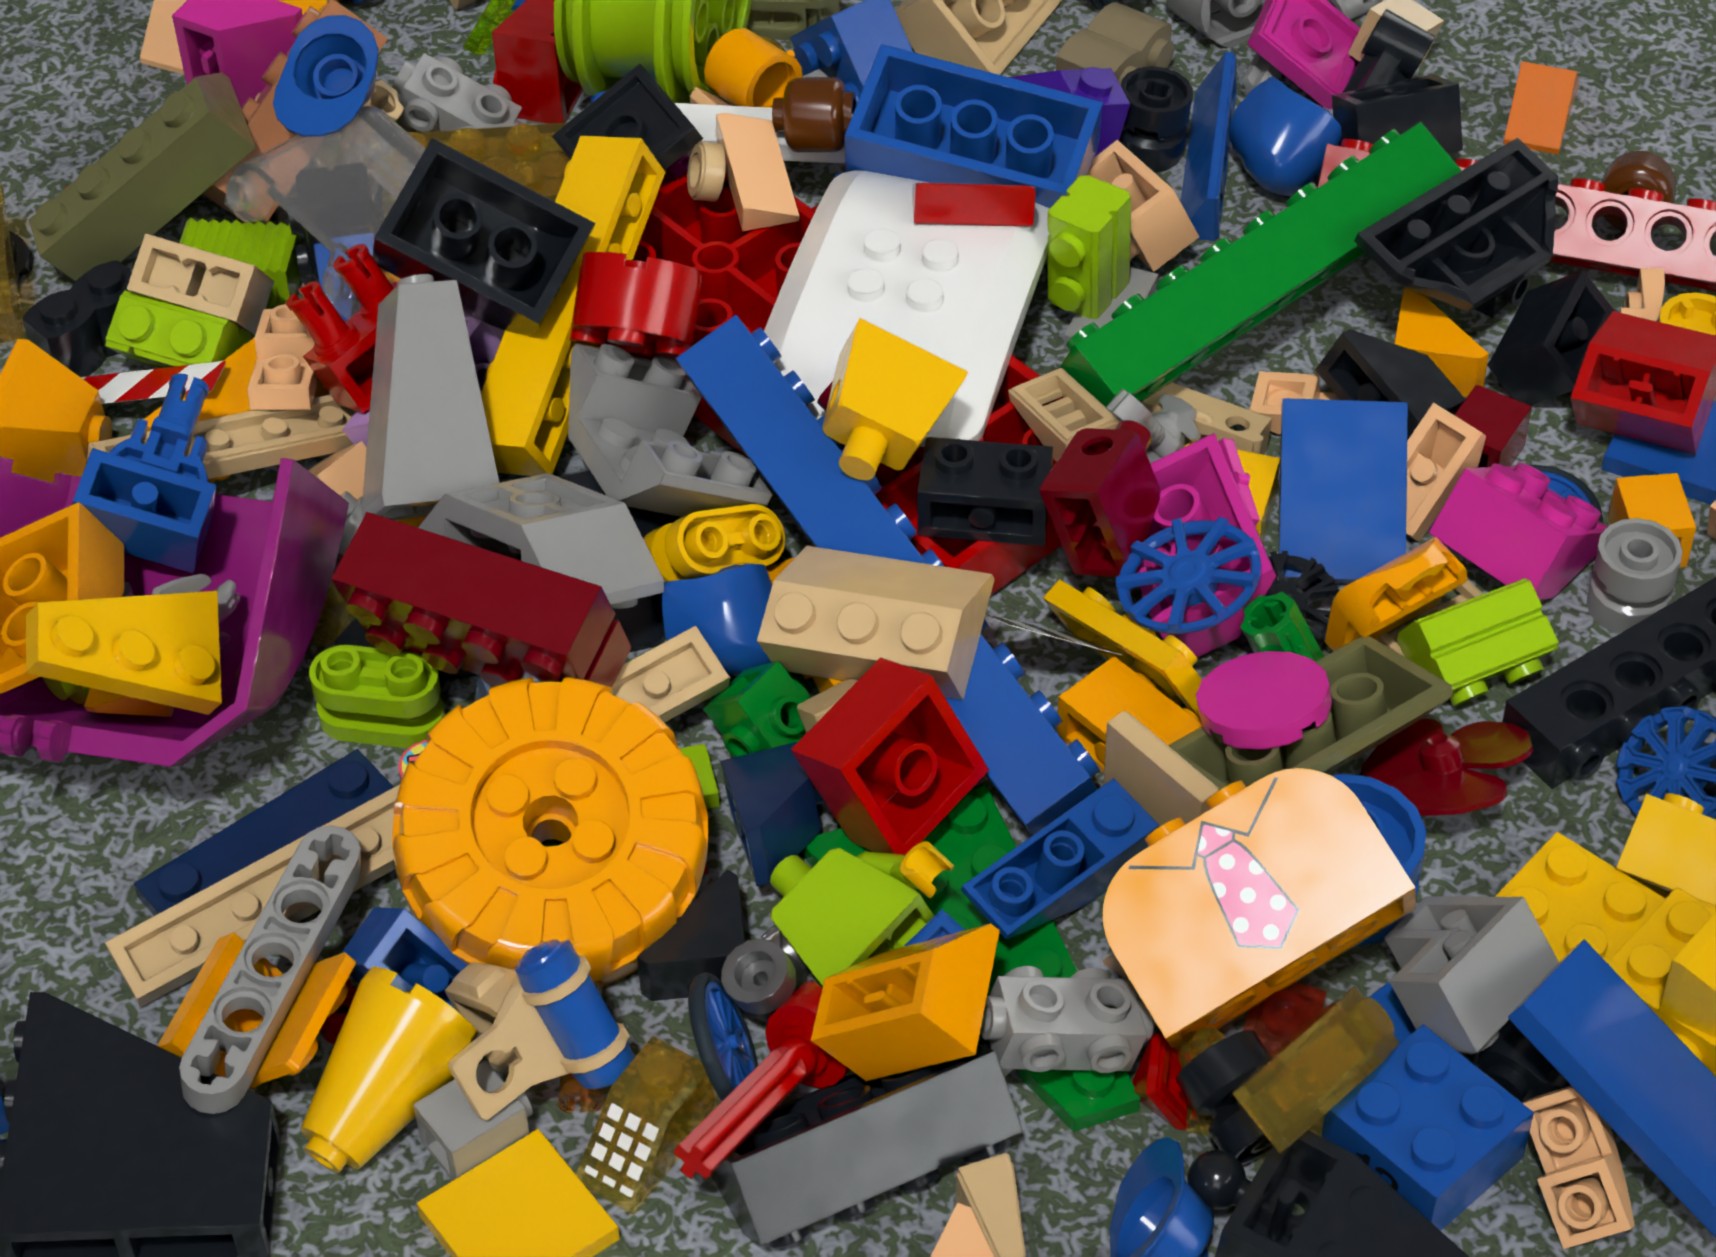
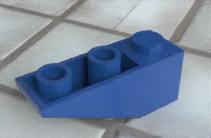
M1113 778L962 885L961 891L988 921L1000 930L1001 935L1007 940L1090 904L1104 894L1118 870L1130 858L1149 847L1145 838L1160 825Z

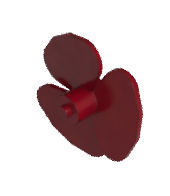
M1425 718L1389 738L1386 742L1377 745L1363 763L1360 776L1372 777L1398 789L1417 807L1420 816L1464 814L1496 805L1507 796V786L1502 779L1470 769H1498L1516 765L1532 754L1533 747L1529 732L1513 723L1476 722L1459 728L1451 735H1446L1440 722Z

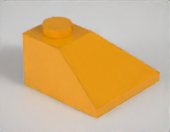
M17 339L0 373V456L13 460L11 472L51 483L54 482L55 473L61 472L72 476H82L88 461V443L112 439V421L110 417L104 414L99 390L30 340Z

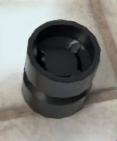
M1154 66L1137 68L1127 73L1121 81V87L1130 102L1119 142L1154 173L1167 171L1177 165L1183 157L1187 130L1186 124L1189 122L1193 88L1185 77L1173 70Z
M1254 1030L1235 1033L1207 1048L1180 1070L1176 1077L1179 1087L1197 1115L1211 1116L1213 1118L1208 1130L1219 1150L1231 1153L1242 1165L1248 1164L1269 1153L1289 1120L1301 1127H1304L1309 1120V1114L1289 1083L1272 1079L1276 1064Z

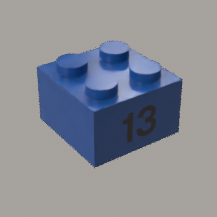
M1423 1024L1326 1106L1321 1137L1355 1154L1441 1231L1524 1158L1534 1112Z

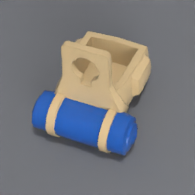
M558 939L550 940L533 946L525 952L515 969L472 962L461 970L453 979V982L444 990L454 1009L465 1017L478 1031L472 1039L473 1042L454 1056L448 1063L451 1074L477 1117L484 1120L490 1119L531 1086L571 1073L582 1087L586 1089H599L613 1085L624 1078L633 1068L636 1057L627 1042L630 1035L623 1023L620 1024L615 1021L589 975L591 969L585 955L577 954L569 939L562 942ZM482 1058L495 1071L507 1075L504 1084L494 1091L485 1092L478 1085L476 1069Z

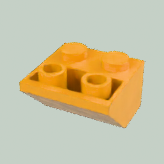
M990 923L893 949L825 978L811 1041L865 1081L976 1055L1000 930Z

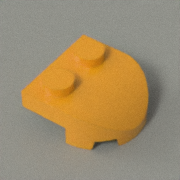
M1437 537L1430 539L1342 588L1333 599L1324 642L1334 652L1360 636L1363 638L1368 636L1374 639L1379 638L1384 633L1390 632L1440 604L1445 593L1467 581L1465 566Z

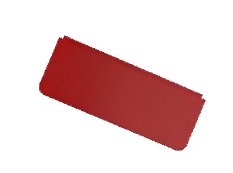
M956 183L913 184L914 222L918 224L1033 226L1036 197L1034 186Z

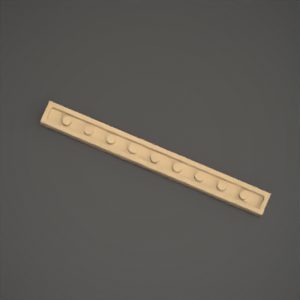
M694 626L623 664L612 687L613 695L630 704L634 702L642 703L665 723L728 688L730 677L697 626ZM400 784L321 826L343 827L352 832L359 840L362 871L353 892L395 870L392 835L394 805ZM306 835L105 942L110 956L140 1008L196 978L220 937L234 932L246 942L298 845ZM332 854L328 861H319L318 881L324 884V873L330 862L334 859L342 860L341 856ZM298 902L288 906L283 915L286 919L297 923L320 909L309 902Z

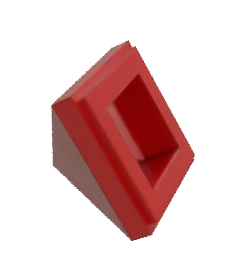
M1162 1033L1154 1034L1133 1078L1134 1093L1140 1097L1142 1104L1173 1128L1188 1131L1192 1106L1176 1081L1180 1070L1188 1063L1175 1047L1171 1048Z

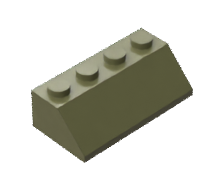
M223 72L196 76L180 91L171 94L163 105L138 127L129 130L120 142L96 163L84 168L78 178L55 198L43 203L36 214L29 219L39 256L75 281L97 265L116 260L121 262L142 244L145 233L154 235L256 149L230 78Z
M1360 636L1316 661L1326 671L1330 685L1332 706L1327 719L1317 729L1315 721L1310 726L1302 729L1303 738L1289 745L1270 749H1238L1224 744L1220 734L1212 731L1210 736L1200 727L1168 746L1217 786L1219 790L1240 780L1248 787L1269 774L1285 769L1303 768L1330 774L1417 723L1453 697L1452 685L1370 636L1363 638Z

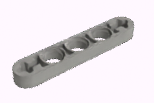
M331 825L318 827L307 833L298 845L182 1056L179 1066L183 1098L190 1107L199 1112L216 1114L226 1112L237 1106L245 1096L359 881L362 871L361 848L359 840L352 832L343 827ZM332 854L341 856L342 860L334 859L330 862L324 873V884L318 881L319 861H328ZM298 902L312 903L321 910L317 918L306 923L292 922L283 915L288 906ZM274 954L282 955L293 963L288 972L275 977L263 976L254 969V965L258 960ZM240 1009L254 1010L264 1018L257 1028L247 1032H237L229 1029L224 1024V1020L229 1014ZM220 1050L226 1052V1078L216 1077L211 1085L201 1083V1076L210 1077L215 1072L221 1061Z

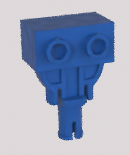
M175 374L170 379L169 389L159 416L153 420L147 442L144 444L147 436L148 421L140 419L136 421L131 437L116 445L109 453L92 448L72 505L80 502L124 544L125 554L194 573L212 523L217 485L208 482L207 473L202 463L208 448L204 437L196 436L189 456L188 453L194 428L204 400L207 398L210 390L203 380L194 377L187 398L183 401L186 395L187 388H185L188 375Z

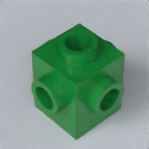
M778 660L743 670L729 684V687L719 693L703 710L724 736L723 742L728 752L733 757H738L798 742L806 734V730L798 713L797 705L808 700L810 695L798 681L791 678Z

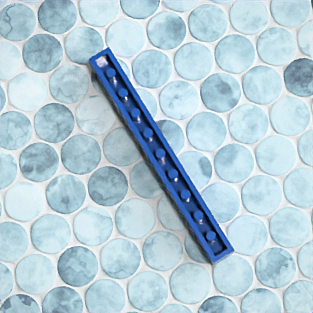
M735 315L676 358L694 387L747 458L756 466V470L814 547L945 567L931 548L920 555L913 546L910 539L918 534L896 503L887 509L880 503L875 494L882 490L883 487L875 476L871 480H858L848 476L841 470L838 462L842 454L841 449L846 445L827 437L823 432L822 426L825 415L817 420L807 406L815 401V399L796 372L792 370L783 376L774 363L782 358V356L761 327L750 333L739 317ZM985 619L981 632L989 627ZM980 634L964 700L946 698L989 768V771L985 774L1028 833L1033 836L1098 790L1092 777L1099 773L1100 769L1078 739L1068 746L1064 743L1054 729L1063 721L1043 693L1039 690L1029 697L1017 680L1026 673L1006 645L1002 642L992 649L986 639Z

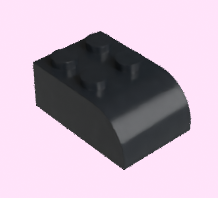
M432 138L374 237L372 258L381 269L400 279L413 275L429 274L434 277V281L457 280L464 312L505 331L524 335L533 334L540 327L591 235L595 223Z

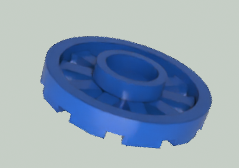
M1687 706L1669 707L1661 709V712L1653 716L1649 715L1643 718L1632 730V736L1628 739L1627 743H1623L1617 758L1619 778H1616V783L1623 802L1627 804L1636 816L1642 806L1638 798L1639 794L1653 788L1649 795L1662 800L1666 793L1691 798L1704 808L1702 815L1713 819L1716 818V796H1708L1703 790L1707 782L1716 784V769L1710 768L1709 765L1710 762L1716 760V738L1713 743L1701 747L1710 733H1716L1715 717L1704 711L1688 708ZM1688 720L1694 721L1695 724L1685 738V723ZM1668 725V744L1658 732L1660 728ZM1646 741L1656 753L1655 756L1639 752ZM1634 767L1651 769L1633 778Z

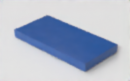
M1584 939L1565 955L1511 1012L1508 1018L1716 1238V1077Z

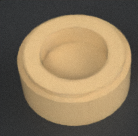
M700 141L693 147L687 171L688 192L693 200L716 202L723 188L726 167L725 151L722 144Z

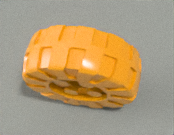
M530 677L490 687L489 695L465 708L460 704L443 716L427 733L426 747L414 763L408 762L399 786L394 805L392 849L400 887L412 915L432 930L446 947L466 965L476 962L515 969L525 952L533 946L550 940L558 939L562 942L569 939L577 954L585 955L591 966L589 975L598 989L636 972L638 968L637 956L669 931L677 923L676 918L681 917L694 902L702 881L708 853V815L702 787L692 760L684 756L680 751L674 732L645 705L639 702L630 704L613 695L611 687L589 680L566 677L562 682L535 683L534 678ZM547 839H556L562 841L563 844L546 847L541 842Z

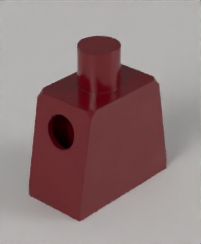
M1124 420L1119 422L1115 429L1084 428L1077 431L1039 488V492L1074 574L1107 577L1119 576L1123 564L1127 562L1129 555L1132 553L1130 546L1136 540L1143 542L1147 538L1160 500V487L1146 454L1152 440L1151 434L1145 426L1138 422Z

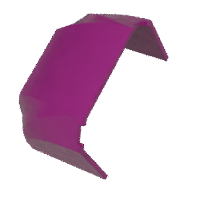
M0 456V537L72 505L81 477L60 472L55 473L53 483L11 472L13 460ZM281 458L273 502L215 495L212 523L194 573L124 553V583L129 582L134 596L152 595L153 589L157 586L175 579L197 574H205L211 578L210 585L200 590V592L214 591L229 579L236 583L235 592L240 595V601L229 617L219 625V632H225L231 636L230 641L220 649L222 703L210 715L174 707L172 717L88 712L84 707L85 702L78 704L70 698L60 700L50 691L43 678L38 677L0 694L1 753L22 758L28 747H36L40 759L60 763L66 753L71 752L169 767L183 766L199 752L278 705L304 658L319 621L333 576L349 502L294 459Z

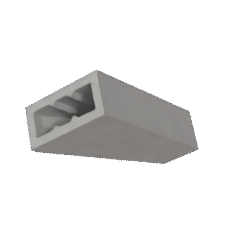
M429 274L409 276L399 280L397 286L378 304L361 511L363 517L366 512L392 520L428 516L444 494L499 483L457 280L434 281V277Z

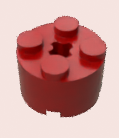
M584 253L579 270L569 341L582 345L601 347V345L606 344L607 340L617 344V347L625 350L631 356L640 358H652L654 347V353L658 355L677 358L693 346L701 292L702 275H700L699 270L683 264L647 257L646 262L626 260L627 254Z

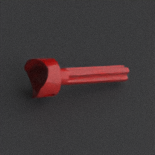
M815 981L804 982L768 1018L765 1034L768 1049L771 1053L675 1148L674 1155L684 1162L680 1171L688 1178L692 1179L699 1173L707 1179L800 1083L816 1088L833 1086L850 1070L811 1041L823 988Z

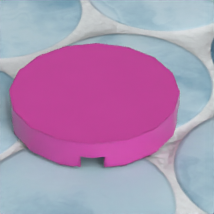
M1263 651L1238 656L1217 666L1203 678L1196 693L1202 729L1210 736L1212 731L1220 734L1224 744L1238 749L1264 750L1289 745L1303 738L1302 729L1310 726L1314 721L1317 729L1327 719L1332 706L1330 685L1326 671L1313 659L1292 652Z

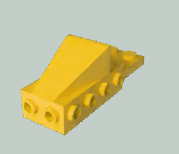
M1556 832L1495 897L1525 898L1559 962L1569 951L1585 939L1716 1077V907L1706 901L1695 898L1679 887H1676L1665 899L1627 874L1616 870L1614 866L1569 838Z

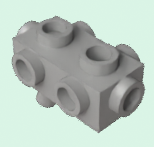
M423 53L417 65L406 60L392 85V88L399 94L398 100L400 104L404 107L399 118L391 126L396 136L404 137L417 130L488 167L493 163L499 150L510 155L525 127L516 121L522 107L512 102L511 95L506 89L496 84L481 85L463 75L460 65L448 57L433 58Z
M1022 966L1012 969L1004 976L997 977L991 993L986 999L980 1034L983 1039L989 1040L991 1049L996 1052L1004 1077L1013 1069H1027L1033 1072L1093 1070L1100 1073L1131 1070L1144 1042H1148L1151 1039L1154 1019L1142 999L1136 998L1130 979H1109L1108 973L1100 968L1080 970L1072 975L1071 978L1043 977L1040 969L1033 966Z

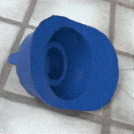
M347 15L326 16L310 23L298 34L276 86L273 100L277 120L288 131L303 137H322L337 132L353 121L361 107L369 101L375 89L379 49L374 34L362 21Z
M1172 1138L1158 1139L1143 1150L1130 1166L1121 1182L1110 1226V1257H1208L1207 1243L1213 1230L1214 1215L1210 1207L1185 1181L1182 1149L1180 1143Z

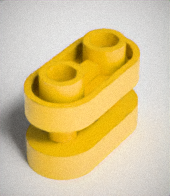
M748 504L693 512L673 523L666 524L649 532L644 537V541L664 582L705 577L736 564H763L768 566L777 561L781 556L785 546V532L781 521L772 510L763 505Z

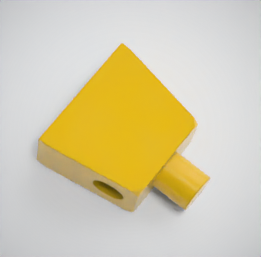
M859 318L839 354L822 430L827 437L846 445L838 462L841 470L848 476L858 480H871L875 476L880 463L894 470H903L964 382L968 371Z

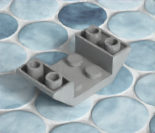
M575 344L571 352L568 438L606 496L624 502L627 507L680 517L696 511L748 504L766 506L772 496V493L756 473V466L746 457L729 451L723 452L721 456L700 452L690 446L689 442L683 437L702 396L686 376L678 362L664 356H654L652 360L631 356L625 350L608 344L601 345L600 349Z
M549 473L444 494L418 527L514 559L521 557V561L602 586L612 608L615 609L630 608L638 604L639 598L664 593V579L626 504Z

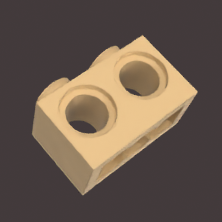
M145 233L127 290L135 294L227 319L255 336L275 281L255 265Z

